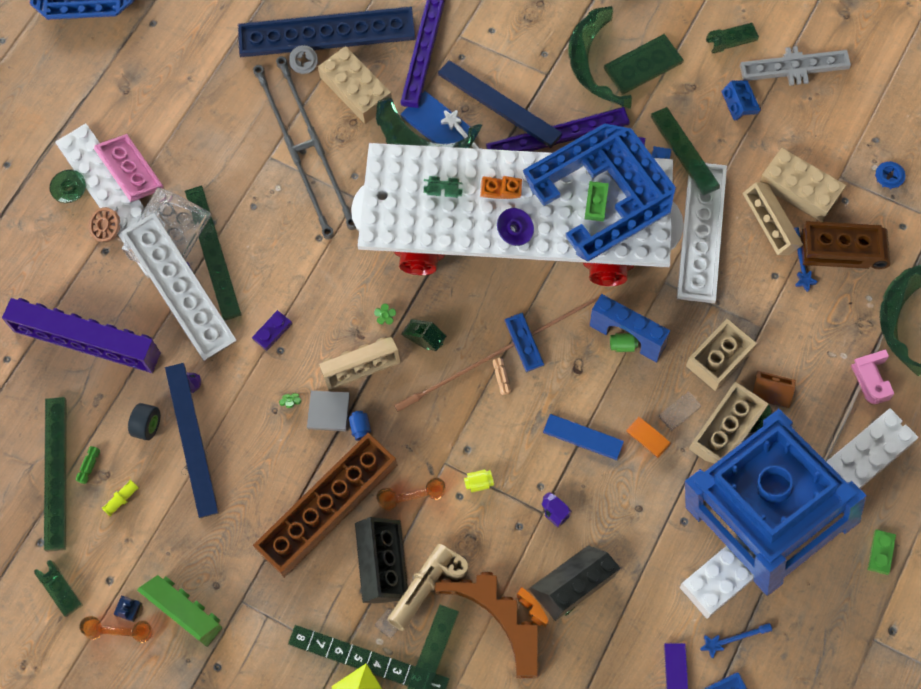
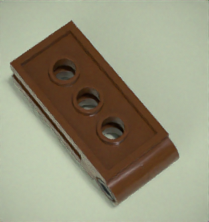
M806 221L804 229L801 231L803 265L869 269L870 266L874 269H885L891 265L888 230L883 228L882 225Z

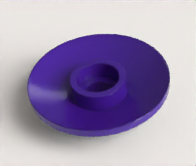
M506 209L499 215L497 220V230L500 237L510 245H524L533 236V222L530 216L521 209Z

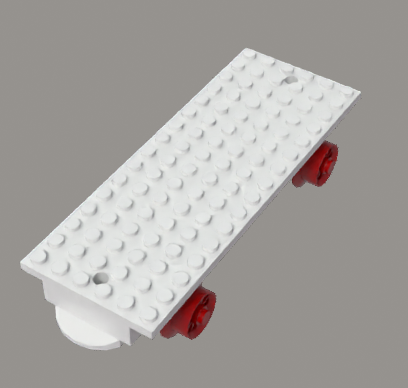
M369 143L365 183L355 195L351 207L352 220L359 231L358 250L393 251L396 256L400 257L399 268L408 274L430 275L435 273L437 261L443 259L445 255L583 262V265L589 269L590 281L600 286H619L626 283L628 271L633 269L635 265L670 267V252L680 241L684 225L682 214L678 206L673 202L670 214L592 260L585 261L576 255L575 249L565 237L566 232L583 224L591 236L622 219L614 207L616 203L627 197L607 170L592 178L583 166L555 182L554 185L560 192V198L543 206L537 196L532 194L523 170L552 154L546 152ZM654 158L673 182V159ZM483 176L502 179L503 176L522 179L521 197L514 199L480 197L481 179ZM589 181L609 183L604 222L585 219ZM518 208L530 216L534 225V233L526 244L513 246L506 243L500 237L497 230V220L499 215L506 209Z

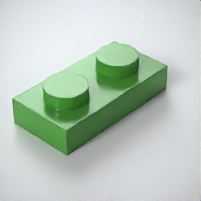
M589 181L585 211L586 220L604 222L609 183Z
M880 530L874 531L867 570L885 575L890 573L896 534Z

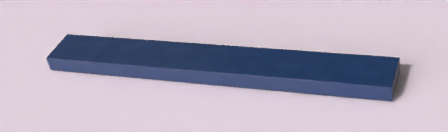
M449 60L438 71L440 77L549 148H552L562 137V132Z
M180 363L165 367L198 517L204 518L219 514L185 364Z

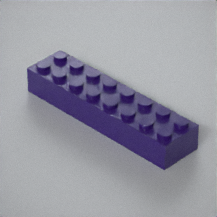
M11 298L2 316L5 323L15 333L152 374L161 354L157 345L148 335L142 334L139 336L128 329L122 331L111 324H106L105 326L99 324L94 319H82L77 314H64L60 309L54 308L51 310L40 303L34 305L23 298L18 300Z

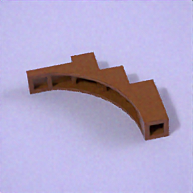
M481 572V575H476V583H472V580H460V583H452V580L449 579L435 582L436 594L458 595L475 602L488 611L501 625L511 643L516 662V678L537 679L538 625H533V622H521V625H517V600L507 596L497 600V575H493L492 572Z

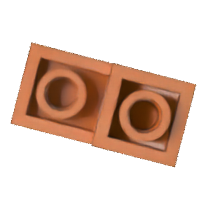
M483 176L481 179L480 197L495 199L521 197L522 179L503 176L502 179Z
M640 417L626 430L631 437L641 443L645 449L657 458L671 445L663 435Z
M521 587L517 593L518 602L526 608H529V606L532 608L529 616L535 625H538V627L543 625L546 628L549 620L543 608L528 591Z

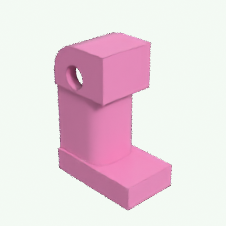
M886 349L854 360L855 364L851 365L865 399L871 404L888 401L894 395L889 381H883L877 365L885 363L889 357Z

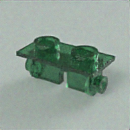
M429 176V179H424V182H428V185L424 186L423 193H426L427 196H441V189H445L444 197L458 198V196L462 197L463 189H459V186H464V183L459 182L460 179L448 178V181H440V177Z

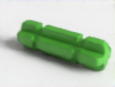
M89 447L87 451L88 456H85L79 469L81 472L75 478L77 482L81 484L87 483L88 474H91L96 463L95 458H98L100 453L97 447Z

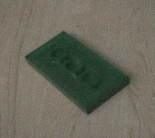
M662 34L605 64L604 70L623 95L682 64L683 58L666 35Z

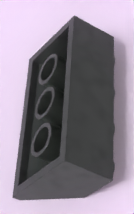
M368 517L356 522L355 532L362 603L400 601L408 589L401 521Z
M588 545L531 586L529 590L556 621L613 579L621 567L608 552Z

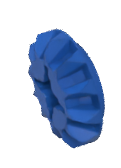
M891 161L880 164L875 173L877 183L879 182L882 188L888 187L890 190L902 185L906 177L902 166ZM893 171V176L887 180V175Z

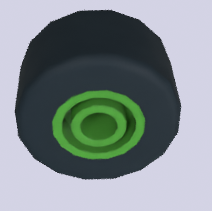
M144 403L137 404L132 410L128 421V433L130 436L151 440L159 428L161 418L159 408Z

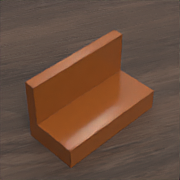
M757 371L752 393L769 404L790 408L796 380Z

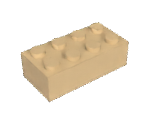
M346 46L318 66L320 78L364 124L392 104L391 92Z
M782 147L762 174L759 182L768 183L776 196L820 222H823L846 187L842 182Z

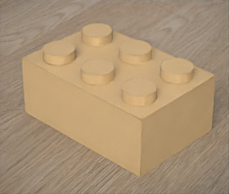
M726 319L688 358L686 367L716 391L749 357L757 343Z

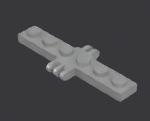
M793 46V53H791L790 47H786V54H783L781 58L741 62L740 70L743 80L751 81L787 76L789 85L792 86L794 85V79L797 85H801V78L804 84H808L807 74L850 69L851 64L847 50L803 55L802 52H798L797 46Z

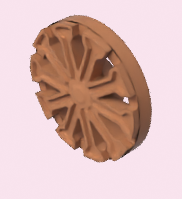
M103 207L97 209L89 221L91 236L100 242L113 240L120 231V217L116 211L110 208Z

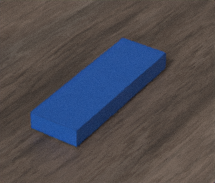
M523 312L506 318L504 321L525 372L544 366Z

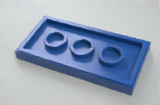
M426 91L422 93L419 108L407 107L400 114L402 119L438 147L466 148L469 145L454 126L451 130L448 124H441V120L445 118L444 111L446 110L450 114L453 112ZM461 119L459 126L474 140L478 136V132Z

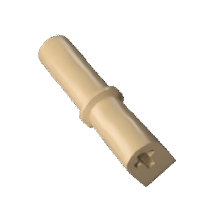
M438 544L419 573L414 574V580L387 618L388 622L395 628L404 631L429 592L435 590V582H437L441 574L452 581L459 582L467 575V561L449 548ZM451 560H453V565L451 564L450 567L447 569V565Z

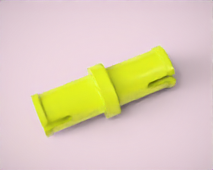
M129 480L102 507L103 511L111 517L122 504L125 505L127 503L126 500L139 487L132 480Z

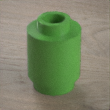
M615 333V335H610V349L615 350V352H634L635 348H638V339L631 333Z

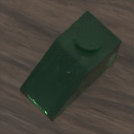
M411 319L401 333L405 338L417 345L432 351H437L447 337L433 322Z

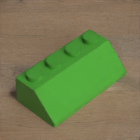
M157 575L137 589L138 592L206 647L223 628L218 624L221 621L213 613L207 615L203 611L205 609L203 605L198 601L192 603L188 599L190 595L181 588L177 591L173 587L175 583L166 576L162 579Z

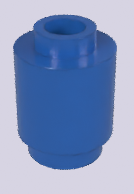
M363 411L353 412L352 416L349 417L351 432L355 440L360 441L367 433H371L370 422L367 413H363Z

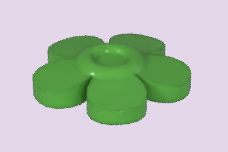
M386 303L381 305V309L376 308L374 314L379 316L377 323L384 324L386 322L388 325L392 324L394 321L392 317L396 315V310L394 308L389 309V305Z
M293 393L291 396L290 394H285L282 396L279 404L280 406L286 405V408H292L294 404L298 405L301 403V398H299L297 393Z

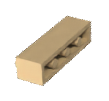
M755 182L742 193L777 255H790L803 245L768 183Z

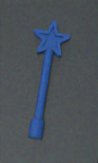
M794 228L799 238H801L799 228ZM802 247L797 249L802 273H797L799 281L795 286H803L806 292H808L810 285H816L817 281L811 278L812 271L806 272V267L802 262Z
M770 623L759 626L757 629L718 641L719 635L713 639L704 635L703 638L706 644L700 650L709 651L710 657L714 658L715 651L724 650L721 645L759 633L770 632L772 627Z

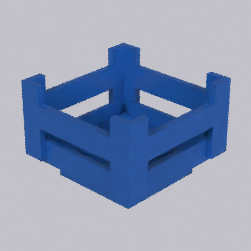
M780 409L763 420L762 428L705 472L700 469L685 480L686 509L698 522L703 520L754 575V583L767 597L783 585L784 578L841 532L846 534L860 523L867 496L853 481L847 483L792 428L793 422ZM704 500L756 555L755 559L703 504ZM841 513L844 514L843 517L786 561L785 558Z

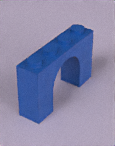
M603 294L600 295L592 308L590 327L607 335L612 326L626 330L641 343L640 354L657 363L666 348L670 330Z

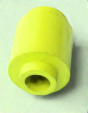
M484 469L467 473V478H464L466 490L470 489L471 493L490 489V486H494L491 470L486 471Z

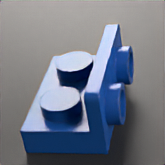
M748 80L730 81L722 90L733 120H738L742 115H757L761 111Z

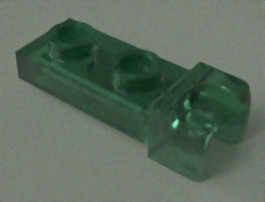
M748 23L725 30L710 31L706 37V42L714 43L711 53L715 54L723 52L724 49L758 41L759 35L753 23Z
M48 560L49 571L43 574V572L36 569L34 574L43 584L62 614L67 617L83 604L57 565L52 560Z

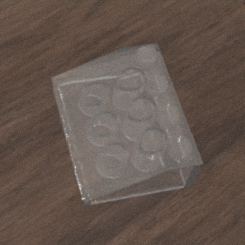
M157 187L137 222L155 213L180 254L186 260L212 214L171 191ZM125 242L121 248L130 260L140 263L128 243Z

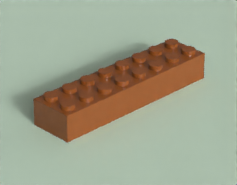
M367 433L253 544L254 548L285 578L398 465L396 458L374 437Z

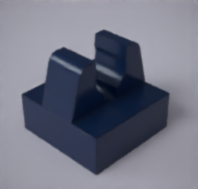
M121 595L113 615L134 622L142 603Z

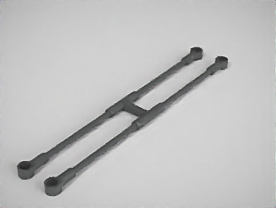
M283 56L278 57L276 60L277 67L281 69L284 78L289 83L311 137V140L295 146L291 136L287 133L269 91L268 83L264 76V69L261 65H256L253 68L254 75L259 79L261 87L265 90L284 135V141L294 164L297 165L318 214L323 237L331 239L334 236L333 229L329 227L325 216H323L297 153L313 146L316 148L318 156L322 159L342 205L347 228L355 230V224L349 225L350 222H353L352 213L344 201L325 157V152L318 135L309 121L292 82L286 58Z

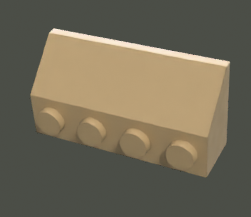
M383 337L373 344H364L352 352H343L339 357L327 358L319 366L328 389L332 390L400 364V358L392 337Z
M735 381L696 436L689 450L705 461L715 464L743 442L768 406V403Z

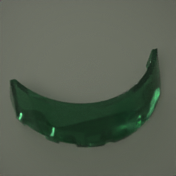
M612 6L595 8L580 23H577L569 40L568 57L571 69L577 80L592 94L618 106L630 109L632 103L631 95L616 96L609 87L598 86L591 75L588 60L590 46L596 34L607 23L612 21L613 15Z
M388 97L377 102L376 121L377 125L381 127L387 144L470 148L483 126L477 124L469 127L468 137L461 141L450 144L433 143L419 137L406 126L400 118L392 98Z
M921 265L904 270L890 283L883 295L879 314L881 330L888 346L917 376L921 374V364L908 357V348L899 341L897 328L903 305L916 290L921 288Z

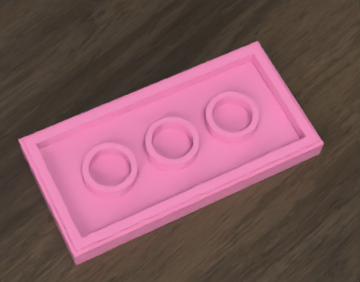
M127 134L94 146V150L130 202L163 190L162 183Z

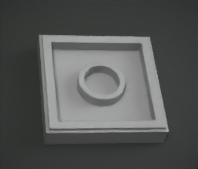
M311 390L307 429L346 431L350 393Z

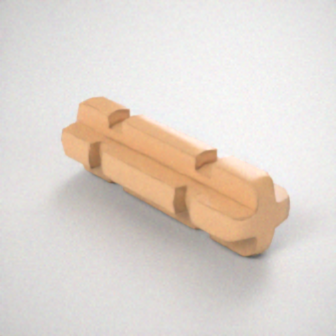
M496 358L493 360V366L500 387L501 395L510 394L511 388L508 384L509 381L503 359Z

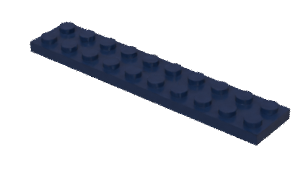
M412 6L238 24L239 55L242 58L291 53L294 48L302 45L309 46L313 50L415 40Z

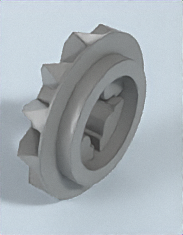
M298 46L290 54V66L297 73L309 74L318 63L317 54L309 46ZM305 53L306 59L309 61L305 62L302 67L301 61L297 59L302 58Z

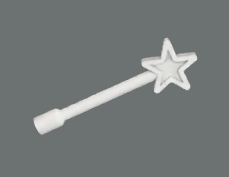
M445 110V118L441 120V124H448L451 130L454 126L473 149H481L459 126L461 119L457 118L458 111L456 110L450 114Z

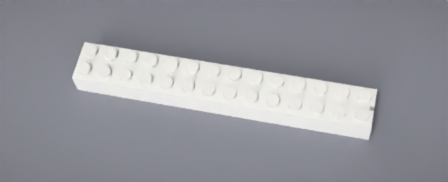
M889 408L826 462L847 483L853 481L861 489L908 449L919 437L906 424L902 426L901 423L903 421ZM737 536L735 539H736V540L746 549V551L755 559L756 555H755V554L750 550V548ZM725 546L681 584L680 589L708 619L753 581L754 575Z

